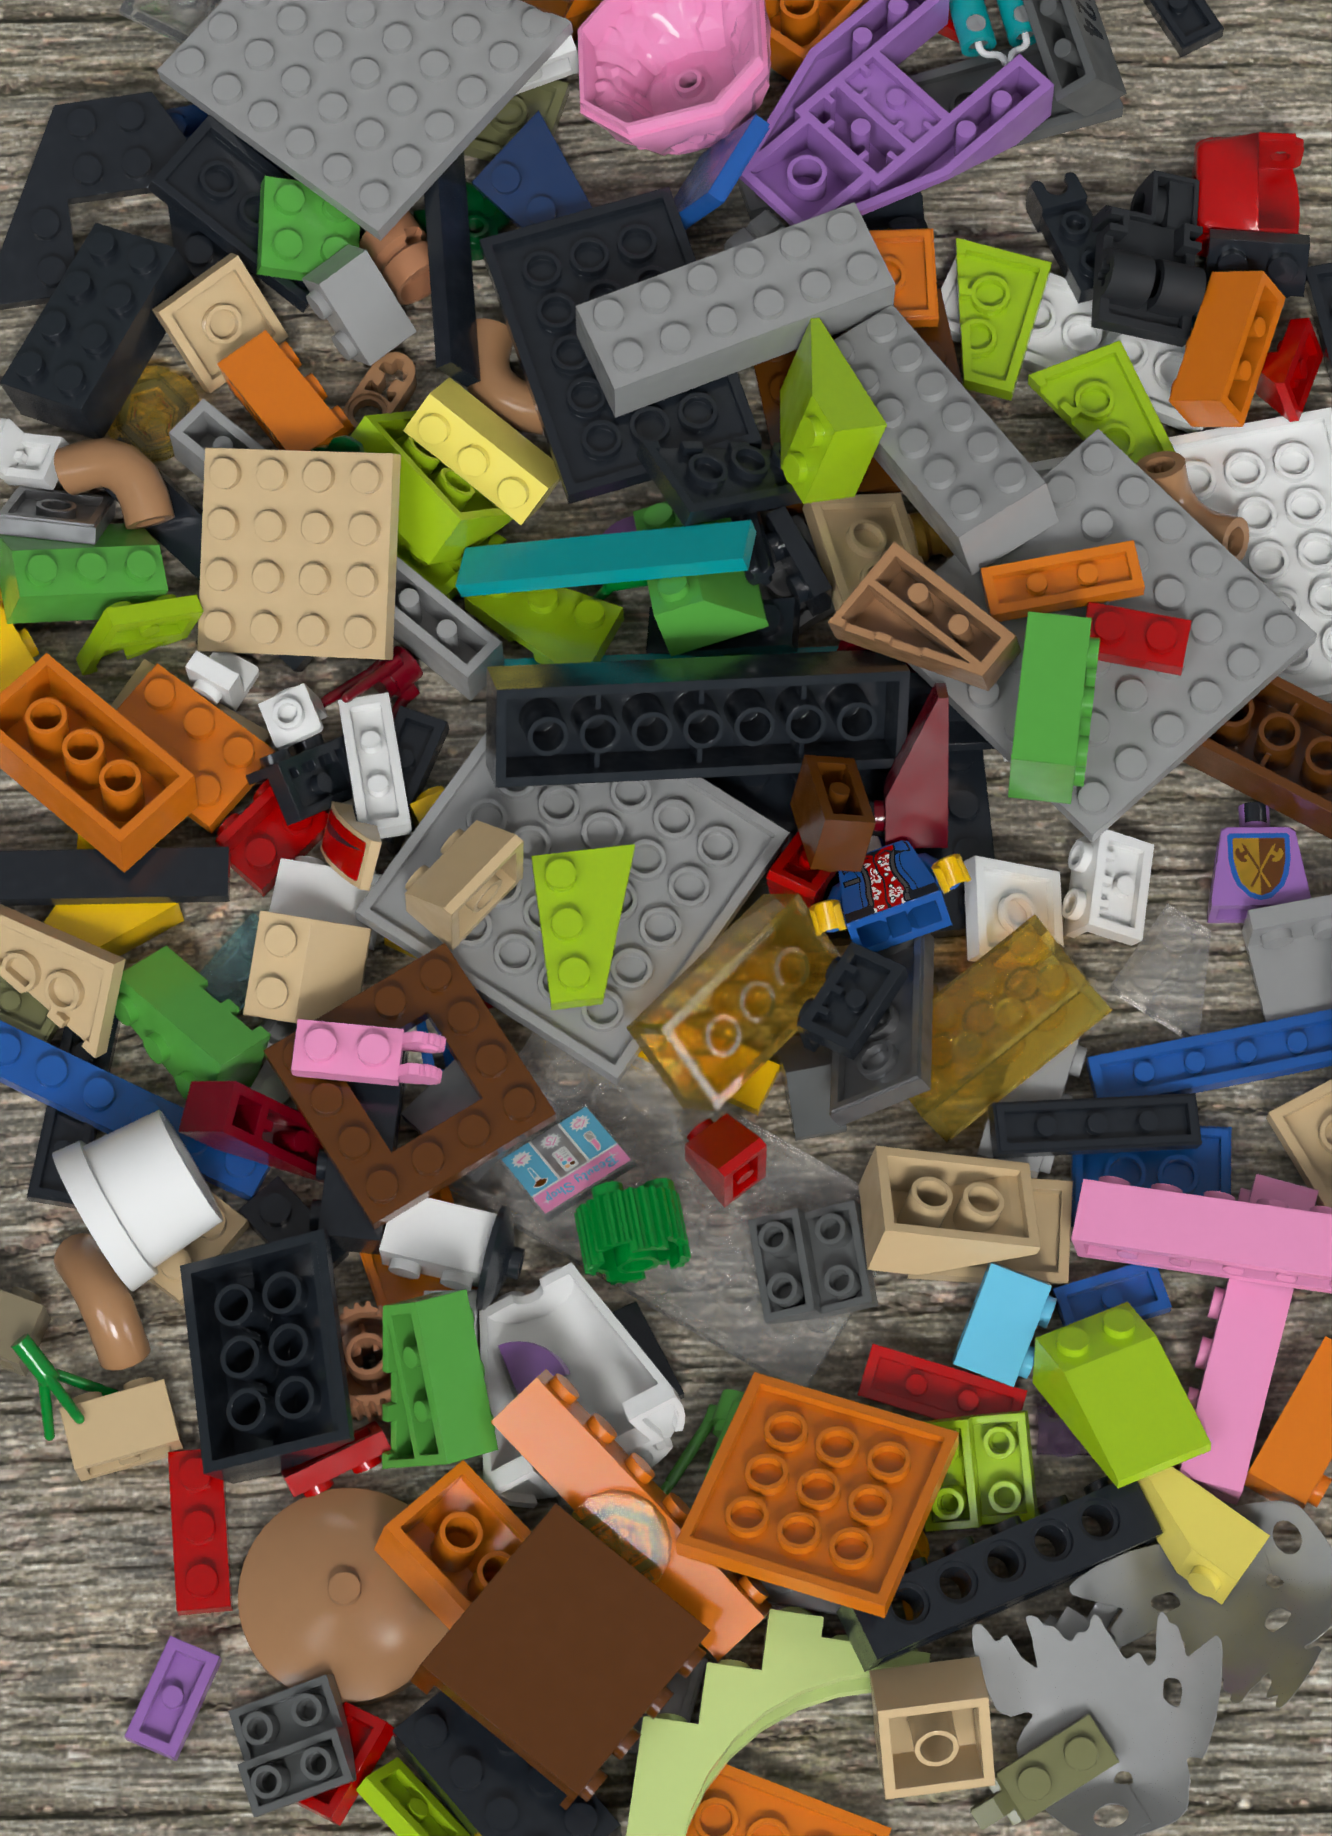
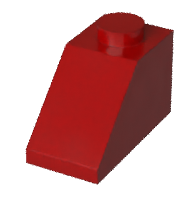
M724 1114L715 1122L708 1118L698 1124L688 1134L687 1140L689 1142L685 1144V1161L724 1208L766 1177L767 1145L758 1135L729 1114Z

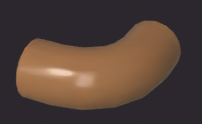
M476 319L481 381L468 386V392L514 429L544 435L526 380L519 378L510 368V355L513 343L507 325L492 319Z
M105 437L81 440L56 450L54 454L55 471L63 488L71 495H77L95 488L104 487L110 489L116 495L120 504L126 529L146 528L167 522L175 517L169 491L158 467L137 447Z
M1173 451L1154 452L1137 462L1136 465L1241 562L1249 543L1247 521L1242 517L1214 511L1197 498L1189 483L1185 458L1181 454Z
M80 1233L71 1235L57 1248L54 1256V1265L80 1310L100 1366L105 1370L112 1371L133 1367L149 1355L151 1348L129 1288L114 1271L91 1234Z

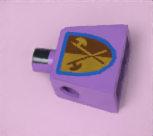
M1248 802L1238 807L1239 827H1226L1220 831L1215 853L1207 923H1244L1248 910L1311 898L1295 830L1291 827H1270V809L1261 802Z

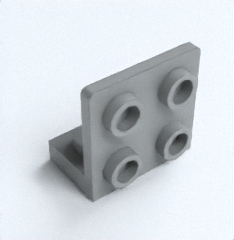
M1332 894L1248 910L1242 934L1264 1022L1332 1009Z

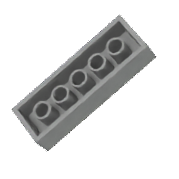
M854 202L576 306V333L616 418L797 350L811 318H820L831 336L850 330L892 304L894 306L895 282Z
M893 304L834 340L887 423L873 457L971 575L979 572L980 568L987 567L1059 522L1047 483Z

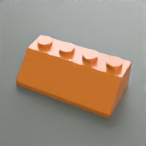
M462 1460L384 1526L374 1550L450 1630L530 1535L531 1531L475 1471Z

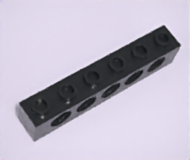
M1108 1476L1102 1477L1084 1487L1086 1495L1071 1502H1069L1066 1495L1054 1498L1037 1508L1039 1516L1022 1522L1019 1515L1008 1518L990 1529L993 1536L975 1543L972 1536L960 1539L942 1550L945 1557L928 1564L925 1557L910 1561L893 1599H902L911 1606L913 1620L899 1618L894 1613L892 1605H890L885 1618L842 1605L836 1613L864 1672L1072 1581L1095 1566L1132 1550L1148 1547L1163 1532L1138 1482L1135 1481L1117 1488ZM1082 1516L1092 1517L1099 1523L1102 1531L1100 1537L1093 1536L1085 1530L1082 1524ZM1035 1536L1044 1537L1052 1543L1055 1549V1557H1047L1038 1551L1035 1545ZM996 1557L1003 1561L1008 1569V1578H1000L994 1575L988 1567L987 1558ZM940 1578H949L956 1582L961 1591V1598L952 1599L946 1596L940 1588Z

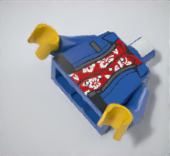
M872 836L861 872L839 871L840 882L832 886L827 900L810 906L809 911L815 934L819 936L825 931L836 932L848 929L852 942L873 952L887 949L952 925L942 892L945 894L958 887L961 882H969L972 879L960 854H952L938 860L927 853L917 854L908 841L901 840L885 846L882 838Z

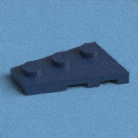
M539 110L472 181L473 186L519 228L592 208Z

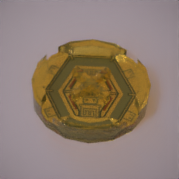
M158 365L146 366L106 434L108 437L116 440L118 437L128 438L152 462L166 461L175 456L169 432L200 402L199 395L190 380L183 375L180 377L178 374L170 372L169 368Z
M611 1489L591 1495L573 1511L571 1516L653 1584H656L661 1579L671 1560L672 1537L666 1518L651 1501L632 1491Z

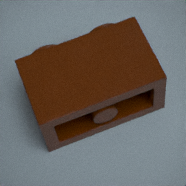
M804 755L790 805L810 869H820L827 872H861L876 822L855 759Z

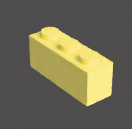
M450 377L429 393L403 430L520 525L542 506L560 482L552 458Z

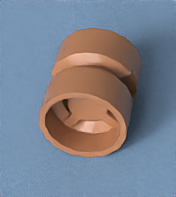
M409 211L381 241L368 231L365 232L359 243V248L367 250L400 304L409 305L431 294L427 234Z

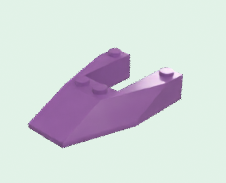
M869 0L809 50L766 122L770 124L768 127L770 129L739 179L791 226L854 202L862 216L944 182L1017 145L1051 116L1054 84L1021 54H1018L948 113L897 66L948 24L950 0Z

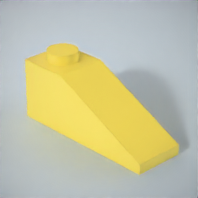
M1173 1466L1138 1480L1137 1482L1163 1532L1156 1540L1175 1571L1188 1580V1583L1196 1592L1203 1596L1211 1597L1222 1605L1254 1561L1270 1535Z

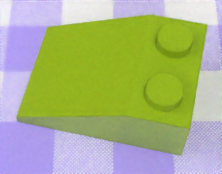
M820 318L810 319L780 390L781 469L786 480L793 486L803 504L855 497L887 426V423Z
M1128 1302L1035 1338L1032 1383L1117 1488L1211 1451V1442L1157 1336Z

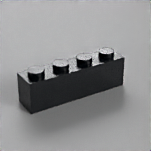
M403 1051L401 1064L408 1063V1051ZM346 1081L391 1153L397 1150L405 1083L399 1082V1086ZM320 1148L317 1158L316 1180L324 1181L322 1200H312L309 1230L316 1231L323 1228L328 1230L331 1250L380 1255L379 1248L386 1223L377 1229L373 1228L324 1149Z

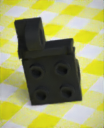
M1154 170L1137 188L1130 210L1105 205L1093 217L1091 232L1100 231V233L1096 236L1091 327L1180 347L1186 345L1187 339L1191 335L1192 317L1197 313L1202 304L1206 288L1205 271L1203 268L1195 266V255L1202 250V243L1195 240L1203 234V227L1197 226L1200 180Z

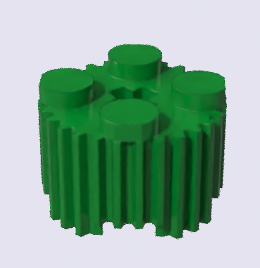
M657 1178L647 1181L637 1188L628 1187L625 1190L621 1182H605L591 1188L593 1199H588L586 1203L580 1204L576 1208L574 1218L585 1274L594 1276L596 1272H599V1274H606L607 1282L611 1285L617 1283L624 1285L628 1282L637 1283L646 1279L644 1271L657 1268L658 1265H666L669 1261L670 1269L673 1270L677 1267L685 1266V1263H688L691 1258L680 1196L675 1190L674 1182L671 1179Z

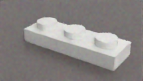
M389 692L356 697L349 703L338 700L357 821L376 825L381 839L412 834Z

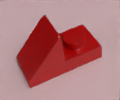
M1310 318L1290 320L1283 340L1279 341L1277 345V352L1267 353L1255 393L1289 422L1300 420L1323 359V353Z
M798 831L769 869L766 879L769 893L773 897L810 914V906L823 900L828 884L837 872L810 869Z

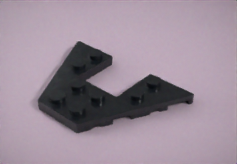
M152 91L54 105L0 251V310L48 303L76 256L69 205L152 193L147 189L151 180L187 141ZM168 206L173 246L178 249L195 278L229 255Z

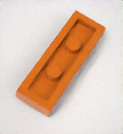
M1134 540L980 568V579L988 614L998 622L1027 617L1028 611L1050 613L1088 606V602L1104 603L1142 596L1145 590Z

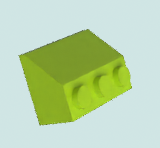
M417 410L365 415L350 437L363 444L365 453L401 455L398 532L409 543V549L417 558L428 565L457 561L463 557L465 548L478 546L513 520V518L403 431Z

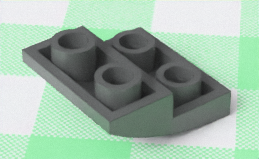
M856 1200L807 1212L794 1208L748 1220L765 1323L776 1324L803 1321L878 1306L872 1270H867L861 1205Z
M325 1674L228 1711L244 1762L237 1764L254 1817L265 1815L356 1781L350 1733L334 1674Z

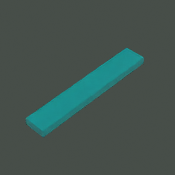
M751 520L467 547L463 554L455 586L461 597L748 571L756 530Z

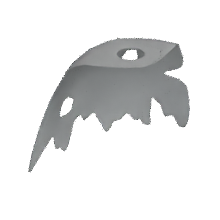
M1289 1501L1255 1502L1232 1508L1269 1534L1270 1537L1222 1605L1213 1598L1196 1592L1190 1586L1188 1580L1175 1571L1160 1544L1132 1550L1101 1563L1077 1578L1069 1586V1591L1074 1596L1122 1609L1123 1612L1110 1629L1111 1634L1115 1637L1114 1642L1118 1647L1125 1646L1157 1629V1618L1160 1612L1151 1606V1600L1167 1592L1173 1593L1178 1598L1180 1606L1165 1614L1170 1622L1178 1626L1183 1643L1186 1644L1185 1651L1188 1656L1215 1635L1220 1637L1223 1649V1689L1231 1694L1230 1700L1235 1704L1241 1703L1250 1690L1266 1674H1269L1272 1683L1266 1698L1270 1699L1278 1696L1276 1709L1284 1707L1301 1687L1322 1651L1319 1646L1308 1649L1305 1646L1313 1643L1332 1626V1547L1309 1515L1299 1505ZM1282 1520L1289 1521L1298 1528L1302 1537V1544L1296 1553H1286L1276 1545L1273 1538V1529L1277 1522ZM1268 1574L1278 1576L1283 1580V1585L1279 1588H1272L1267 1585L1266 1579ZM1279 1608L1290 1612L1291 1616L1284 1626L1275 1632L1266 1628L1265 1622L1270 1612Z
M1162 1611L1157 1618L1155 1661L1147 1665L1139 1652L1129 1658H1125L1108 1633L1102 1620L1096 1614L1090 1620L1089 1629L1077 1632L1071 1641L1064 1638L1055 1626H1046L1038 1617L1028 1615L1026 1616V1622L1033 1640L1037 1667H1034L1020 1656L1008 1635H1004L1000 1640L995 1641L981 1624L973 1625L972 1642L975 1657L979 1656L986 1688L996 1710L1010 1717L1028 1712L1032 1714V1718L1023 1728L1017 1741L1016 1750L1018 1757L1090 1713L1119 1759V1763L1046 1808L1047 1813L1080 1836H1140L1176 1822L1187 1811L1190 1787L1187 1759L1189 1757H1204L1217 1718L1223 1658L1222 1641L1219 1636L1215 1635L1188 1656L1178 1626L1170 1622ZM1167 1678L1178 1679L1181 1683L1182 1696L1178 1707L1168 1703L1163 1697L1164 1681ZM1120 1771L1129 1772L1133 1782L1130 1785L1128 1783L1114 1782L1116 1774ZM1108 1805H1120L1129 1812V1816L1124 1823L1111 1828L1097 1825L1094 1821V1815L1099 1809Z

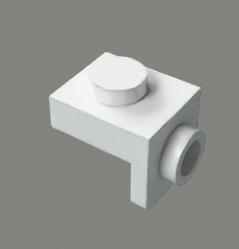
M0 418V478L7 485L54 490L58 481L54 465V454L58 448L67 446L69 443L59 436L24 433L12 420Z
M195 651L185 666L193 690L216 706L218 703H221L235 712L260 675L257 666L231 652H212L210 657H207Z
M305 683L286 688L278 692L274 697L258 704L272 741L279 750L322 732L323 724L321 720L328 717L321 699Z

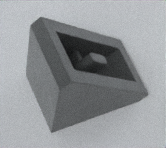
M800 1035L775 1040L795 1141L847 1132L846 1124L839 1127L829 1116L832 1050L822 1045L815 1052L806 1049Z

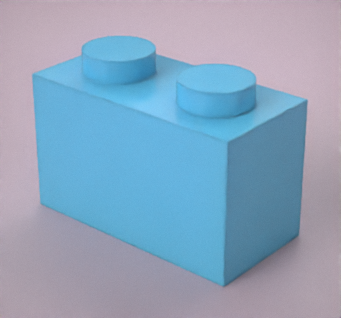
M994 1262L988 1263L953 1355L952 1363L1012 1387L1015 1386L1018 1376L1027 1379L1034 1364L1035 1348L1030 1346L1037 1326L1047 1328L1057 1302V1298L1049 1296L1052 1287L1050 1283Z

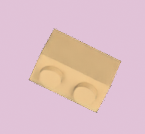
M143 1377L125 1383L123 1391L102 1396L101 1392H88L74 1397L72 1400L85 1417L82 1424L75 1423L64 1407L59 1408L74 1470L81 1482L167 1458L168 1452L185 1451L170 1391L164 1379L154 1381L152 1377Z

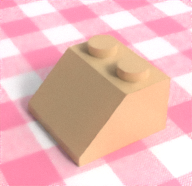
M478 820L466 831L462 829L456 830L442 846L441 853L443 855L430 868L426 865L421 866L406 883V911L453 951L523 879L524 841L514 833Z
M260 910L243 1015L297 1024L298 1019L315 1020L362 992L372 929Z

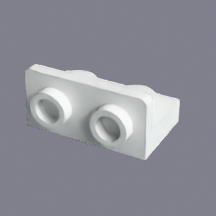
M1108 829L1093 842L1086 836L1077 839L1068 857L1071 875L1069 891L1062 904V915L1065 918L1063 935L1075 938L1085 932H1090L1130 946L1141 942L1143 939L1154 844Z

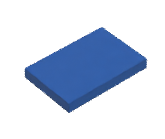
M757 114L703 152L674 197L685 230L722 205L731 193L770 129L768 128L770 124Z
M1200 1126L1202 1145L1197 1149L1071 1155V1181H1073L1071 1227H1074L1083 1179L1098 1181L1101 1176H1114L1127 1180L1130 1186L1151 1188L1152 1184L1164 1183L1176 1186L1186 1194L1203 1196L1206 1191H1220L1231 1195L1232 1127Z

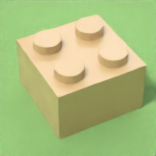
M979 1656L869 1670L877 1760L885 1800L995 1786L989 1696Z

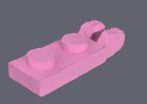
M298 1019L291 1072L292 1075L298 1077L399 1086V1082L437 1085L440 1084L442 1078L441 1068L430 1064H401L403 1051L430 1054L444 1052L446 1038L430 1032L410 1031L404 1033V1029Z

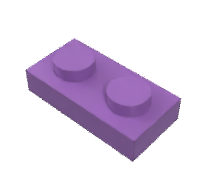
M170 1636L124 1736L126 1740L177 1761L222 1662L220 1656Z

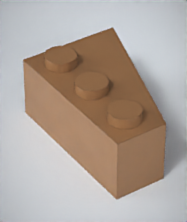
M896 542L890 546L828 621L837 639L986 691L992 688L1021 653V648L1015 634Z

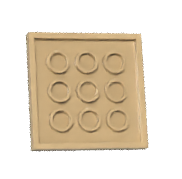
M205 448L199 601L204 612L198 620L197 651L393 660L401 455L392 453Z

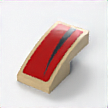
M332 801L320 848L321 853L331 868L342 878L358 889L370 891L382 844L376 825L357 822L352 805Z

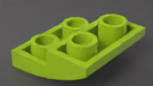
M1028 1410L923 1421L959 1432V1445L926 1520L925 1532L979 1528L985 1524H998L1016 1515L1020 1516L1022 1522L1039 1516Z

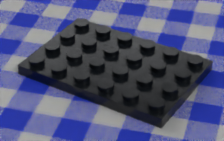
M670 187L479 239L480 250L568 504L651 481L652 478L636 456L641 441H658L661 448H679L681 441H702L704 449H727L729 442H749L750 446L761 449L762 439L737 372L615 418L577 337V305L696 261Z

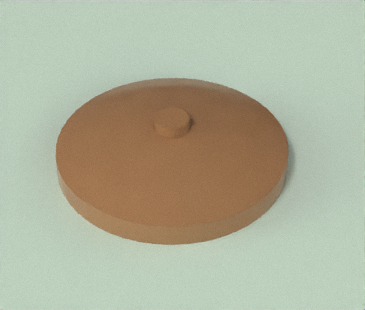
M330 1489L312 1497H304L287 1506L275 1515L258 1534L248 1551L240 1574L238 1587L239 1617L244 1635L257 1661L281 1686L288 1689L325 1674H334L342 1705L346 1701L354 1706H361L385 1700L413 1684L410 1680L420 1664L446 1635L449 1629L374 1550L384 1526L409 1505L395 1497L369 1489Z

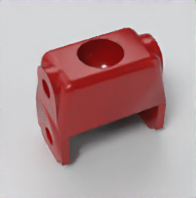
M1257 132L1231 137H1209L1196 143L1194 147L1192 179L1200 180L1197 226L1203 227V234L1195 240L1202 243V250L1197 253L1199 256L1207 258L1210 229L1300 234L1298 233L1300 218L1299 194L1293 168L1301 165L1304 153L1303 139L1296 137V133Z

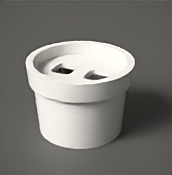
M160 1110L88 1144L80 1140L52 1153L58 1173L88 1230L114 1271L131 1291H135L157 1275L158 1265L223 1221V1216L200 1170L179 1135Z

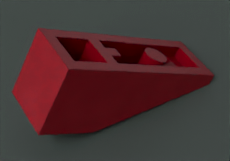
M946 683L934 684L883 782V800L873 801V816L876 822L874 831H883L885 846L903 840L908 841L913 848H948L949 697Z
M191 1081L178 1132L214 1149L324 1183L322 1180H316L318 1152L323 1147L300 1112L237 1081Z

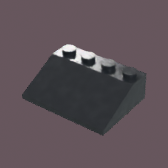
M323 1228L180 1265L203 1473L232 1484L281 1473L354 1441L329 1231Z

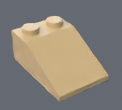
M875 1146L858 1185L867 1270L924 1275L1038 1254L1041 1246L1029 1163Z

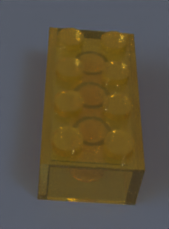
M763 894L626 1028L683 1109L717 1111L798 1031L797 1019L803 1004L809 998H815L825 983V975L830 963L837 956L841 957V955L825 932L822 935L816 936L809 908L799 894Z
M1033 915L933 996L931 1090L911 1097L909 1100L920 1116L947 1143L988 1111V1106L991 1103L999 1102L1113 1011L1061 943L1036 915Z

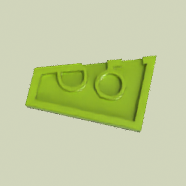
M956 238L955 250L963 387L967 390L1012 401L1051 273L1052 262Z
M1120 340L1028 375L1027 384L1083 441L1099 429L1135 464L1146 455L1154 452H1175Z
M568 588L464 597L466 611L509 642L516 640L533 652L534 660L540 664L600 662L624 621L623 607Z
M635 844L531 856L551 1010L601 1005L604 1003L627 884L635 853Z

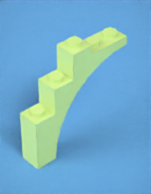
M790 1606L780 1610L769 1609L760 1670L752 1669L748 1664L738 1660L727 1659L721 1660L718 1663L707 1662L698 1724L689 1723L684 1717L671 1713L658 1714L654 1720L651 1717L643 1716L642 1735L639 1742L626 1836H686L688 1827L706 1790L728 1761L759 1733L799 1710L838 1697L871 1693L869 1670L864 1672L848 1636L822 1637L824 1617L812 1615L810 1611L804 1608ZM916 1649L871 1670L930 1663L931 1653L920 1652Z

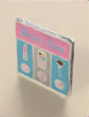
M588 1104L499 1159L500 1165L546 1222L592 1194L591 1188L614 1181L637 1166L633 1157Z

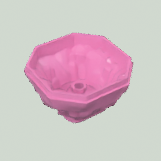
M603 0L578 28L580 113L588 120L606 129L617 141L635 145L639 150L647 149L663 156L667 154H687L713 146L753 116L763 103L770 86L771 26L766 12L765 0Z

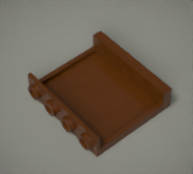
M555 1504L420 1664L410 1681L426 1695L436 1686L563 1791L567 1796L560 1806L567 1810L578 1795L586 1802L594 1795L608 1777L600 1769L611 1754L620 1761L642 1735L633 1726L644 1713L654 1720L674 1695L666 1685L677 1672L686 1679L706 1655V1652L699 1647V1644L711 1630L565 1510Z

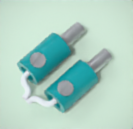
M950 0L949 10L961 52L965 56L996 58L1005 66L1017 54L1024 52L1030 45L1037 43L1022 0H996L1009 45L1014 47L1009 51L1008 59L1001 52L991 51L995 48L997 42L985 1Z

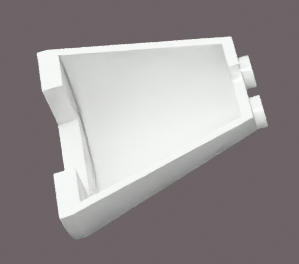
M572 1262L563 1267H556L547 1271L539 1279L540 1286L534 1292L528 1295L521 1291L505 1293L484 1311H479L480 1359L484 1365V1380L490 1410L494 1418L518 1396L498 1345L515 1341L531 1342L547 1348L562 1359L570 1372V1375L565 1378L573 1384L580 1395L577 1401L591 1416L594 1413H598L611 1424L617 1433V1437L614 1440L628 1455L633 1452L638 1454L652 1468L673 1448L670 1437L674 1431H683L685 1424L684 1407L678 1393ZM495 1427L498 1450L483 1454V1481L506 1505L515 1507L535 1508L538 1504L536 1499L557 1497L560 1506L568 1505L558 1492Z

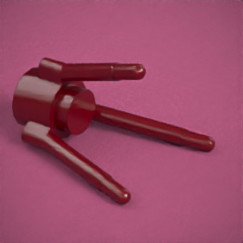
M395 646L393 648V660L377 659L367 669L325 694L320 699L324 708L342 698L343 702L349 703L373 686L380 694L389 692L390 698L394 695L398 696L397 701L392 707L394 721L400 706L406 707L420 694L414 683L423 676V672L410 653L400 646Z

